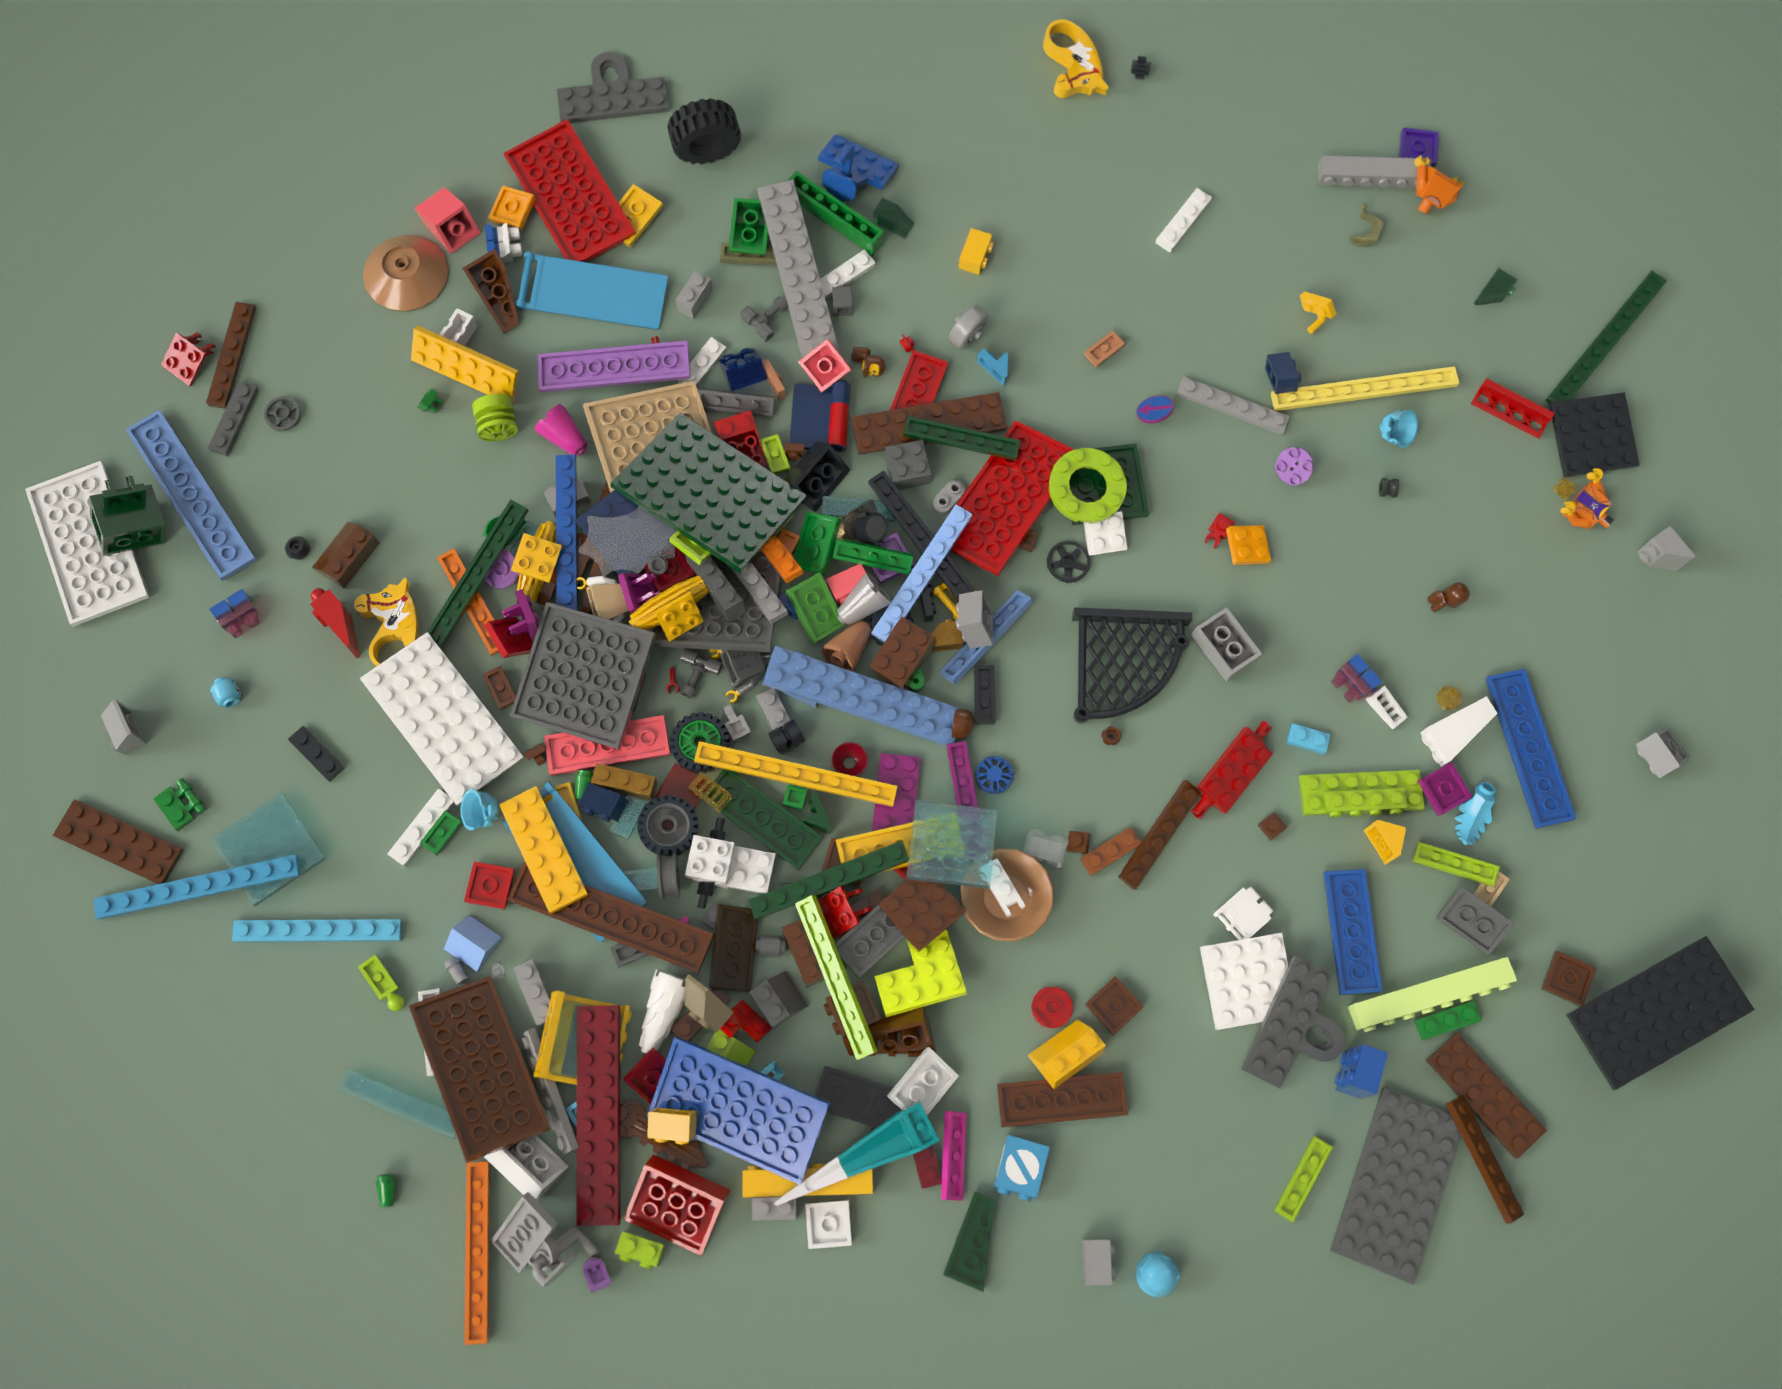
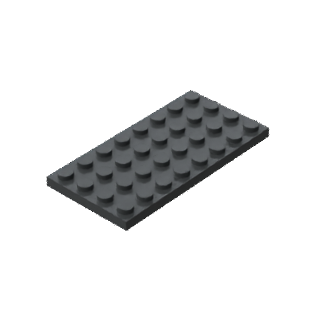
M1381 1089L1330 1251L1409 1284H1415L1460 1136V1132L1450 1114L1389 1089Z

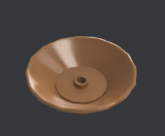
M403 235L386 240L372 251L365 262L363 280L366 291L376 303L389 310L407 312L423 308L435 300L446 286L449 270L445 255L436 244L423 237Z
M999 848L982 854L968 867L961 882L960 903L966 910L965 916L979 933L996 941H1018L1033 935L1046 923L1053 908L1054 887L1047 870L1035 857L1018 849ZM995 859H998L1026 906L1021 909L1018 903H1015L1008 907L1011 912L1009 917L1005 915L979 871V868Z

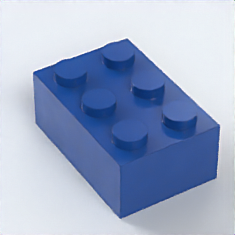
M1364 1044L1343 1052L1340 1059V1064H1342L1341 1072H1338L1335 1078L1336 1091L1359 1099L1377 1095L1388 1053Z

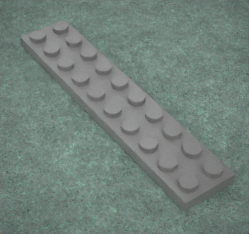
M789 180L759 187L757 192L801 357L806 356L827 339L830 340L839 352L794 181Z

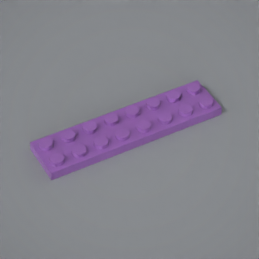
M688 341L538 354V383L541 393L691 379Z

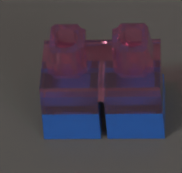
M243 589L227 597L228 602L224 599L209 609L221 627L234 638L243 634V630L240 627L242 624L247 623L250 628L260 624L257 616L259 612Z
M1356 654L1336 672L1331 683L1336 688H1340L1345 684L1349 690L1344 693V697L1351 703L1357 699H1362L1369 692H1372L1382 681L1371 668L1365 672L1369 666Z

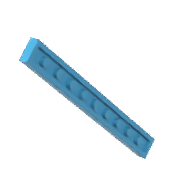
M286 856L94 898L95 917L101 920L301 876L299 856Z

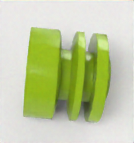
M490 394L482 396L473 402V415L476 420L477 434L481 440L497 442L511 438L518 432L516 418L513 415L512 400L508 395Z

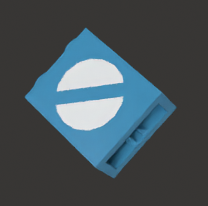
M1007 1135L994 1187L998 1188L997 1192L1006 1195L1014 1192L1019 1194L1018 1198L1030 1202L1031 1198L1036 1199L1050 1147Z

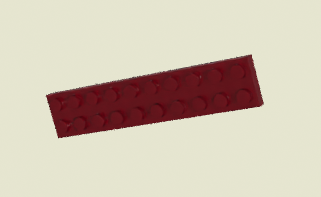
M620 1005L577 1006V1144L579 1148L577 1149L576 1226L621 1225Z

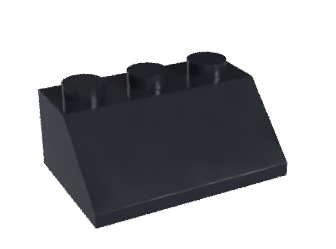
M816 441L785 477L784 481L789 483L792 488L807 495L806 500L802 504L816 512L848 474L850 468L829 443Z

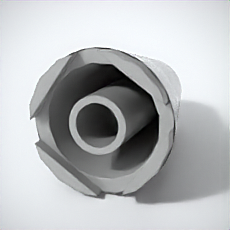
M866 573L837 610V618L843 625L846 623L852 625L888 606L892 600L888 593L879 586V582L872 575Z

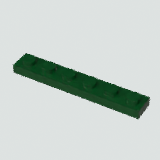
M907 416L903 434L905 437L1015 461L1020 440L912 416Z

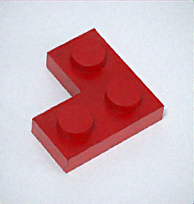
M743 999L731 1008L734 1013L720 1028L729 1038H732L743 1029L757 1043L772 1029Z

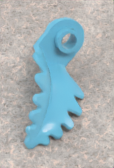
M1488 782L1478 784L1475 788L1474 797L1459 805V810L1463 814L1455 817V820L1461 823L1455 825V829L1460 830L1456 832V835L1460 836L1458 839L1464 845H1472V842L1476 843V839H1480L1479 832L1485 833L1486 831L1484 823L1490 824L1493 821L1491 807L1495 802L1496 788Z

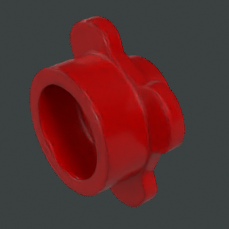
M902 334L903 338L899 342L905 351L909 353L915 350L914 346L916 344L910 336L906 338Z

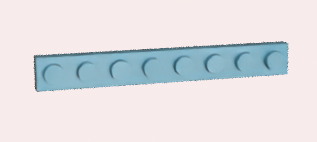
M234 920L232 941H401L402 920Z

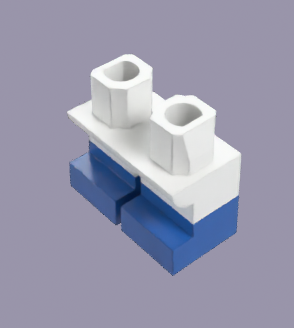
M507 223L503 224L502 227L484 225L487 252L495 249L504 264L514 262L513 257L523 255L521 243H511L514 240H521L518 227L508 228Z

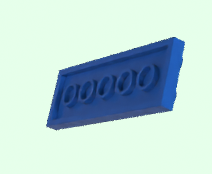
M1366 870L1325 871L1323 876L1339 995L1381 993L1382 985Z

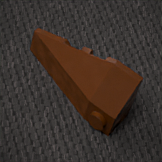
M493 249L462 268L503 334L518 326L520 323L506 267L496 250Z
M924 1007L889 1016L868 1025L878 1052L869 1056L884 1053L892 1057H896V1054H908V1057H918L926 1047H930L936 1052L930 1021ZM843 1037V1042L849 1056H855L848 1037Z

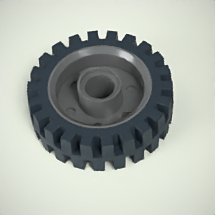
M673 795L659 796L648 802L642 809L637 824L638 834L644 846L652 853L672 856L676 852L679 855L692 845L693 836L698 833V818L694 808L686 800L681 799V797ZM665 821H671L674 828L666 831L663 829L662 824Z

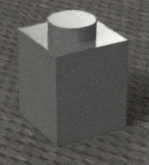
M839 285L832 287L834 316L852 315L851 286Z

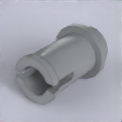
M453 957L444 963L446 966L445 970L450 972L456 985H460L468 980L469 977L460 966V960Z

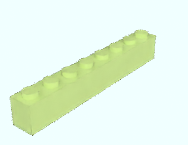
M1508 957L1358 1002L1348 1006L1356 1031L1363 1029L1365 1033L1376 1029V1024L1383 1023V1026L1396 1023V1018L1402 1017L1403 1020L1415 1017L1414 1013L1421 1011L1423 1015L1435 1011L1433 1007L1441 1005V1008L1454 1005L1453 1001L1460 999L1462 1003L1473 999L1472 995L1479 993L1480 997L1491 994V989L1498 987L1499 991L1510 988V983L1517 981Z

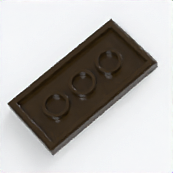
M723 904L717 905L709 988L747 993L751 991L758 920H755L751 908Z

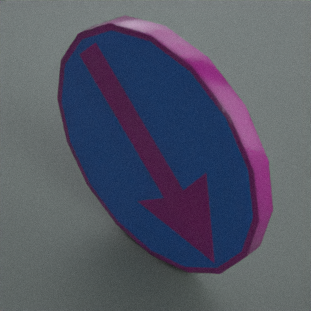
M1166 396L1149 397L1138 405L1136 410L1137 417L1145 423L1161 422L1172 414L1174 404Z

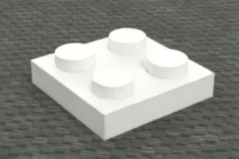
M1122 511L1116 512L1107 520L1099 523L1089 524L1088 522H1083L1089 556L1127 550Z
M848 1201L805 1204L808 1249L852 1245Z

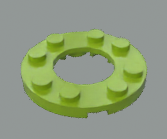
M1093 448L1075 449L1063 455L1054 465L1049 479V494L1059 512L1075 522L1081 521L1088 522L1089 524L1099 523L1113 516L1121 507L1127 490L1126 477L1119 463L1107 453ZM1081 468L1097 470L1106 481L1107 489L1105 495L1095 502L1086 503L1078 500L1070 490L1069 480L1071 475Z

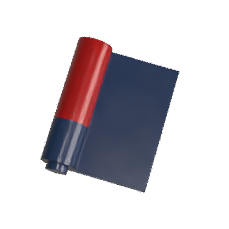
M837 380L832 384V387H828L823 392L816 385L794 383L789 443L804 444L805 449H810L816 441L829 443L836 452L846 451L851 385L846 380Z

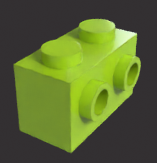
M622 1231L615 1254L620 1255V1260L631 1263L632 1259L640 1261L639 1266L652 1270L653 1266H659L666 1245Z

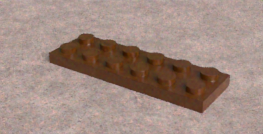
M75 799L52 835L156 884H162L167 881L184 851L180 847Z
M1458 1032L1451 1036L1426 1060L1457 1096L1464 1095L1472 1112L1515 1159L1524 1154L1547 1131Z
M1123 1072L1070 1077L1055 1089L1052 1088L1046 1079L997 1084L1001 1128L1128 1115Z

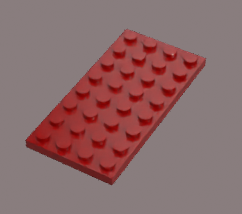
M568 119L503 153L525 192L536 196L533 205L565 259L588 262L623 243L624 240H629L630 237L636 234Z
M1016 420L1004 436L1020 440L1016 461L992 455L989 457L957 503L959 507L970 512L972 518L950 550L998 577L1051 501L1049 479L1054 465L1063 455L1075 450Z

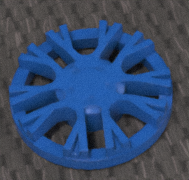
M999 756L985 758L976 769V781L985 792L991 794L1002 793L1012 783V767L1008 761ZM992 760H996V761H997V765H996V766H993V765H992V763H991ZM987 762L990 768L988 769V767L984 763ZM1002 762V763H1004V765H1003L1002 768L1000 769L998 766H999L1000 763ZM982 767L986 769L987 772L979 773V770ZM1007 767L1009 773H1003L1002 770ZM986 776V779H983V780H980V779H979L980 777ZM1002 776L1009 777L1010 779H1004ZM986 781L991 783L989 789L983 785ZM1003 781L1006 786L1001 788L999 782ZM993 783L997 784V790H993Z

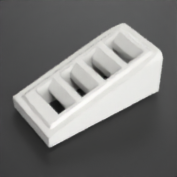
M1386 686L1376 688L1365 697L1368 704L1391 729L1396 728L1408 718ZM1386 701L1387 704L1383 707L1381 704ZM1389 708L1393 709L1389 713L1386 712ZM1397 713L1399 716L1392 720L1391 717Z

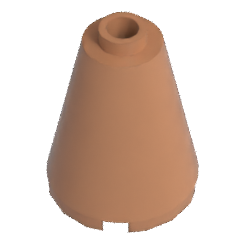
M857 621L827 642L821 649L824 660L828 664L833 663L837 667L852 672L855 671L871 636L872 630L869 623Z

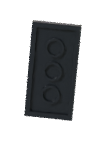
M828 1066L824 1067L815 1096L831 1103L828 1113L876 1128L898 1111L900 1112V1108L887 1097L893 1089L892 1087Z

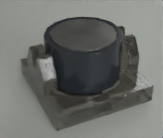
M867 500L841 518L849 540L878 546V543H884L883 538L887 533L888 527L887 521L883 515L878 513L873 500Z

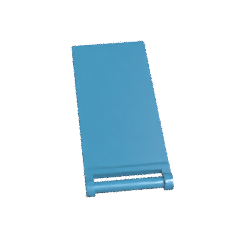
M525 252L518 300L515 302L516 308L659 330L668 281L667 275ZM538 261L531 301L527 303L525 300L532 262Z
M548 781L540 793L543 799L549 794L553 796L546 803V806L583 884L643 907L647 903L646 899L565 802L556 788ZM504 819V820L502 821L503 825H504V826L511 832V834H512V831H511V829H510V827H509V825H508L506 819ZM593 934L599 942H602L604 939H606L596 934Z

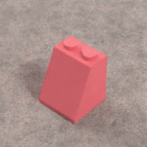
M445 187L415 207L422 222L451 254L481 233L465 204Z

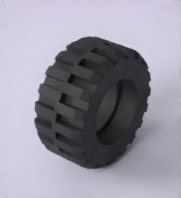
M709 98L708 100L699 99L696 102L691 101L689 104L683 105L679 110H676L670 117L667 125L673 152L686 163L705 164L707 162L713 163L718 159H724V156H729L732 150L735 151L741 140V132L734 109L728 103L719 99Z

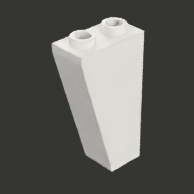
M1486 696L1425 728L1421 732L1422 741L1426 746H1429L1433 759L1443 767L1488 724L1497 712Z

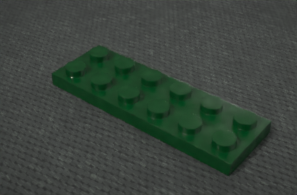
M723 769L701 797L797 870L801 868L823 839L820 834L734 771Z

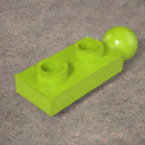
M373 955L358 966V969L380 1001L388 998L387 1005L390 1010L399 1011L404 1007L403 997L395 994L400 988L377 955Z

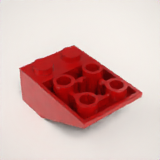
M751 410L712 421L718 438L761 466H768Z

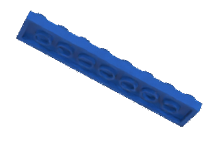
M1520 669L1488 676L1485 680L1535 829L1574 821L1576 816L1526 670Z

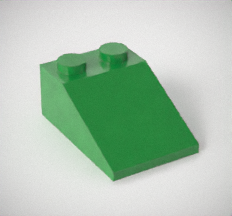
M734 198L729 252L766 255L769 234L760 200Z

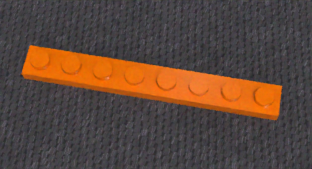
M488 1161L466 1163L465 1345L489 1343L490 1162Z

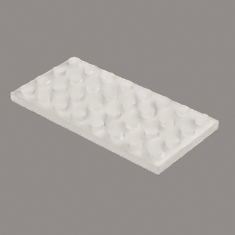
M102 461L25 489L69 623L72 627L150 598L134 550L103 556L90 517L89 496L102 494V491L107 490L105 480H109Z
M428 632L360 678L456 806L461 804L462 798L468 790H481L524 759Z

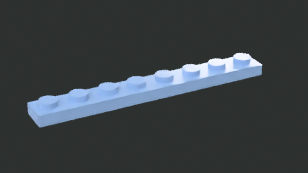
M958 505L954 506L871 632L873 636L885 642L901 616L906 619L971 520L972 514Z

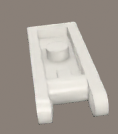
M998 859L979 868L980 873L1007 917L1011 916L1008 907L1018 903L1021 909L1026 907Z

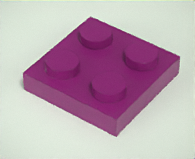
M1452 762L1417 781L1437 816L1443 815L1472 798Z

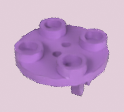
M1291 447L1280 453L1275 464V470L1282 481L1295 486L1303 484L1310 479L1314 470V461L1310 453L1305 449Z

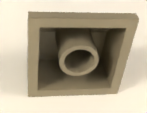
M689 974L686 976L685 1006L690 1010L689 1015L705 1029L708 1030L711 1027L714 1031L718 1032L734 1012L708 988Z

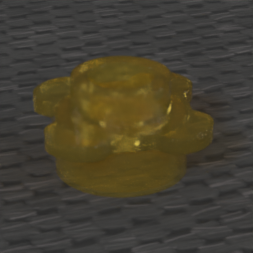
M1561 479L1559 484L1553 487V490L1563 500H1568L1569 495L1575 493V486L1570 480Z

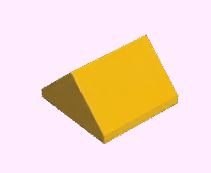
M1376 820L1364 829V832L1385 865L1401 855L1406 827Z

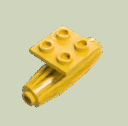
M550 521L541 523L534 536L523 533L511 571L520 573L517 590L522 589L525 596L529 595L532 603L536 602L541 593L544 581L550 583L562 545L556 544V524Z
M699 575L677 583L645 602L630 615L631 620L628 622L630 626L643 630H649L661 625L670 642L704 622L696 603L709 593L708 588Z

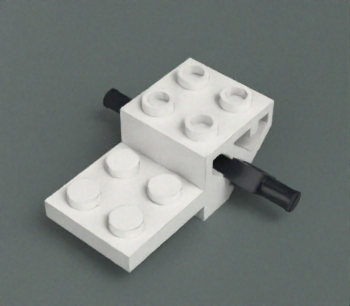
M717 817L715 829L710 831L709 838L693 836L685 876L699 882L697 894L700 897L697 907L701 909H706L708 896H712L714 886L727 889L729 887L760 894L767 893L776 854L735 846L734 842L724 841L726 834L723 831L725 819Z

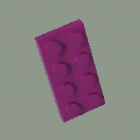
M880 753L877 782L895 785L897 790L893 807L875 803L872 831L914 822L920 757Z

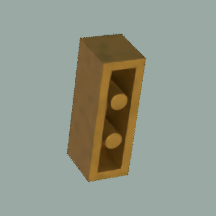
M596 763L591 783L619 794L651 801L654 798L658 781L655 776Z

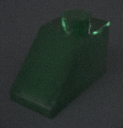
M882 198L873 212V224L904 239L907 238L914 226V222L900 206L887 199Z
M1498 268L1474 304L1502 302L1506 296L1510 298L1516 289L1513 285L1518 279Z

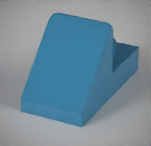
M983 348L978 353L977 362L1004 386L1008 376V352L996 360L991 352H987Z

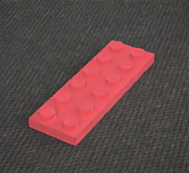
M664 715L629 721L620 750L567 733L544 736L550 776L578 772V770L595 769L596 763L612 766L670 755Z

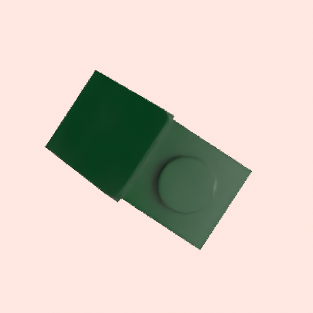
M818 793L809 794L810 801L807 802L811 813L815 812L816 814L803 818L802 822L822 832L833 833L832 826Z

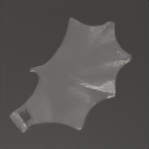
M640 506L632 513L614 518L589 515L587 517L589 525L588 537L578 550L580 554L589 556L598 564L602 576L621 569L639 574L653 555L659 554L667 559L675 557V546L669 541L670 537L677 531Z

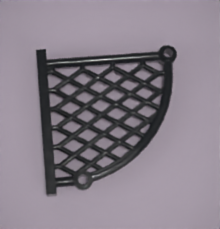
M1074 607L1072 621H1079L1078 708L1074 711V720L1077 723L1083 724L1088 719H1105L1127 714L1140 708L1157 696L1172 678L1179 664L1182 652L1189 646V639L1185 636V626L1190 625L1192 612ZM1092 622H1103V623H1102V625L1100 626V628H1099L1098 631H1097V629L1095 628V626H1094V624H1093ZM1108 622L1118 623L1114 631L1111 629ZM1123 623H1134V625L1128 631ZM1087 624L1095 634L1089 644H1087ZM1139 624H1150V625H1149V627L1147 628V630H1146L1145 633H1144V631L1142 630V628H1141V626H1140ZM1155 624L1165 625L1161 633L1158 631ZM1170 625H1177V635ZM1105 627L1110 634L1106 643L1100 635ZM1120 628L1126 635L1122 643L1116 637ZM1136 628L1142 636L1137 644L1132 638ZM1152 629L1157 636L1153 645L1147 637ZM1167 630L1173 637L1169 645L1163 639ZM1097 639L1102 645L1098 654L1092 647ZM1112 640L1118 646L1114 655H1112L1108 648ZM1128 640L1134 648L1129 656L1124 649ZM1144 641L1149 647L1145 657L1139 649ZM1159 642L1165 648L1161 657L1155 650ZM1172 647L1175 649L1174 654L1171 651ZM1086 648L1089 649L1094 657L1093 662L1088 668H1086ZM1104 652L1110 658L1106 666L1100 660ZM1120 652L1126 659L1122 667L1116 661ZM1136 652L1142 660L1137 668L1132 662ZM1152 653L1157 660L1153 669L1147 661ZM1167 654L1172 659L1168 668L1163 663ZM1096 663H1098L1102 670L1098 678L1092 672ZM1112 664H1114L1118 671L1113 679L1108 673ZM1128 664L1134 672L1129 680L1123 672ZM1144 665L1149 671L1145 681L1139 673ZM1159 666L1165 672L1160 680L1155 674ZM1086 672L1089 673L1094 681L1088 692H1086ZM1104 676L1110 682L1105 691L1100 684ZM1120 676L1126 683L1121 692L1115 684ZM1136 677L1142 684L1137 693L1131 685ZM1153 678L1156 685L1150 690L1147 684ZM1096 687L1102 694L1097 703L1092 696ZM1112 688L1118 695L1113 704L1107 696ZM1128 688L1134 696L1129 704L1123 697ZM1145 689L1147 693L1143 697L1139 698L1140 694ZM1086 697L1089 698L1094 706V711H1089L1086 708ZM1105 700L1110 707L1109 710L1099 711L1100 705ZM1121 700L1124 706L1115 709V707Z

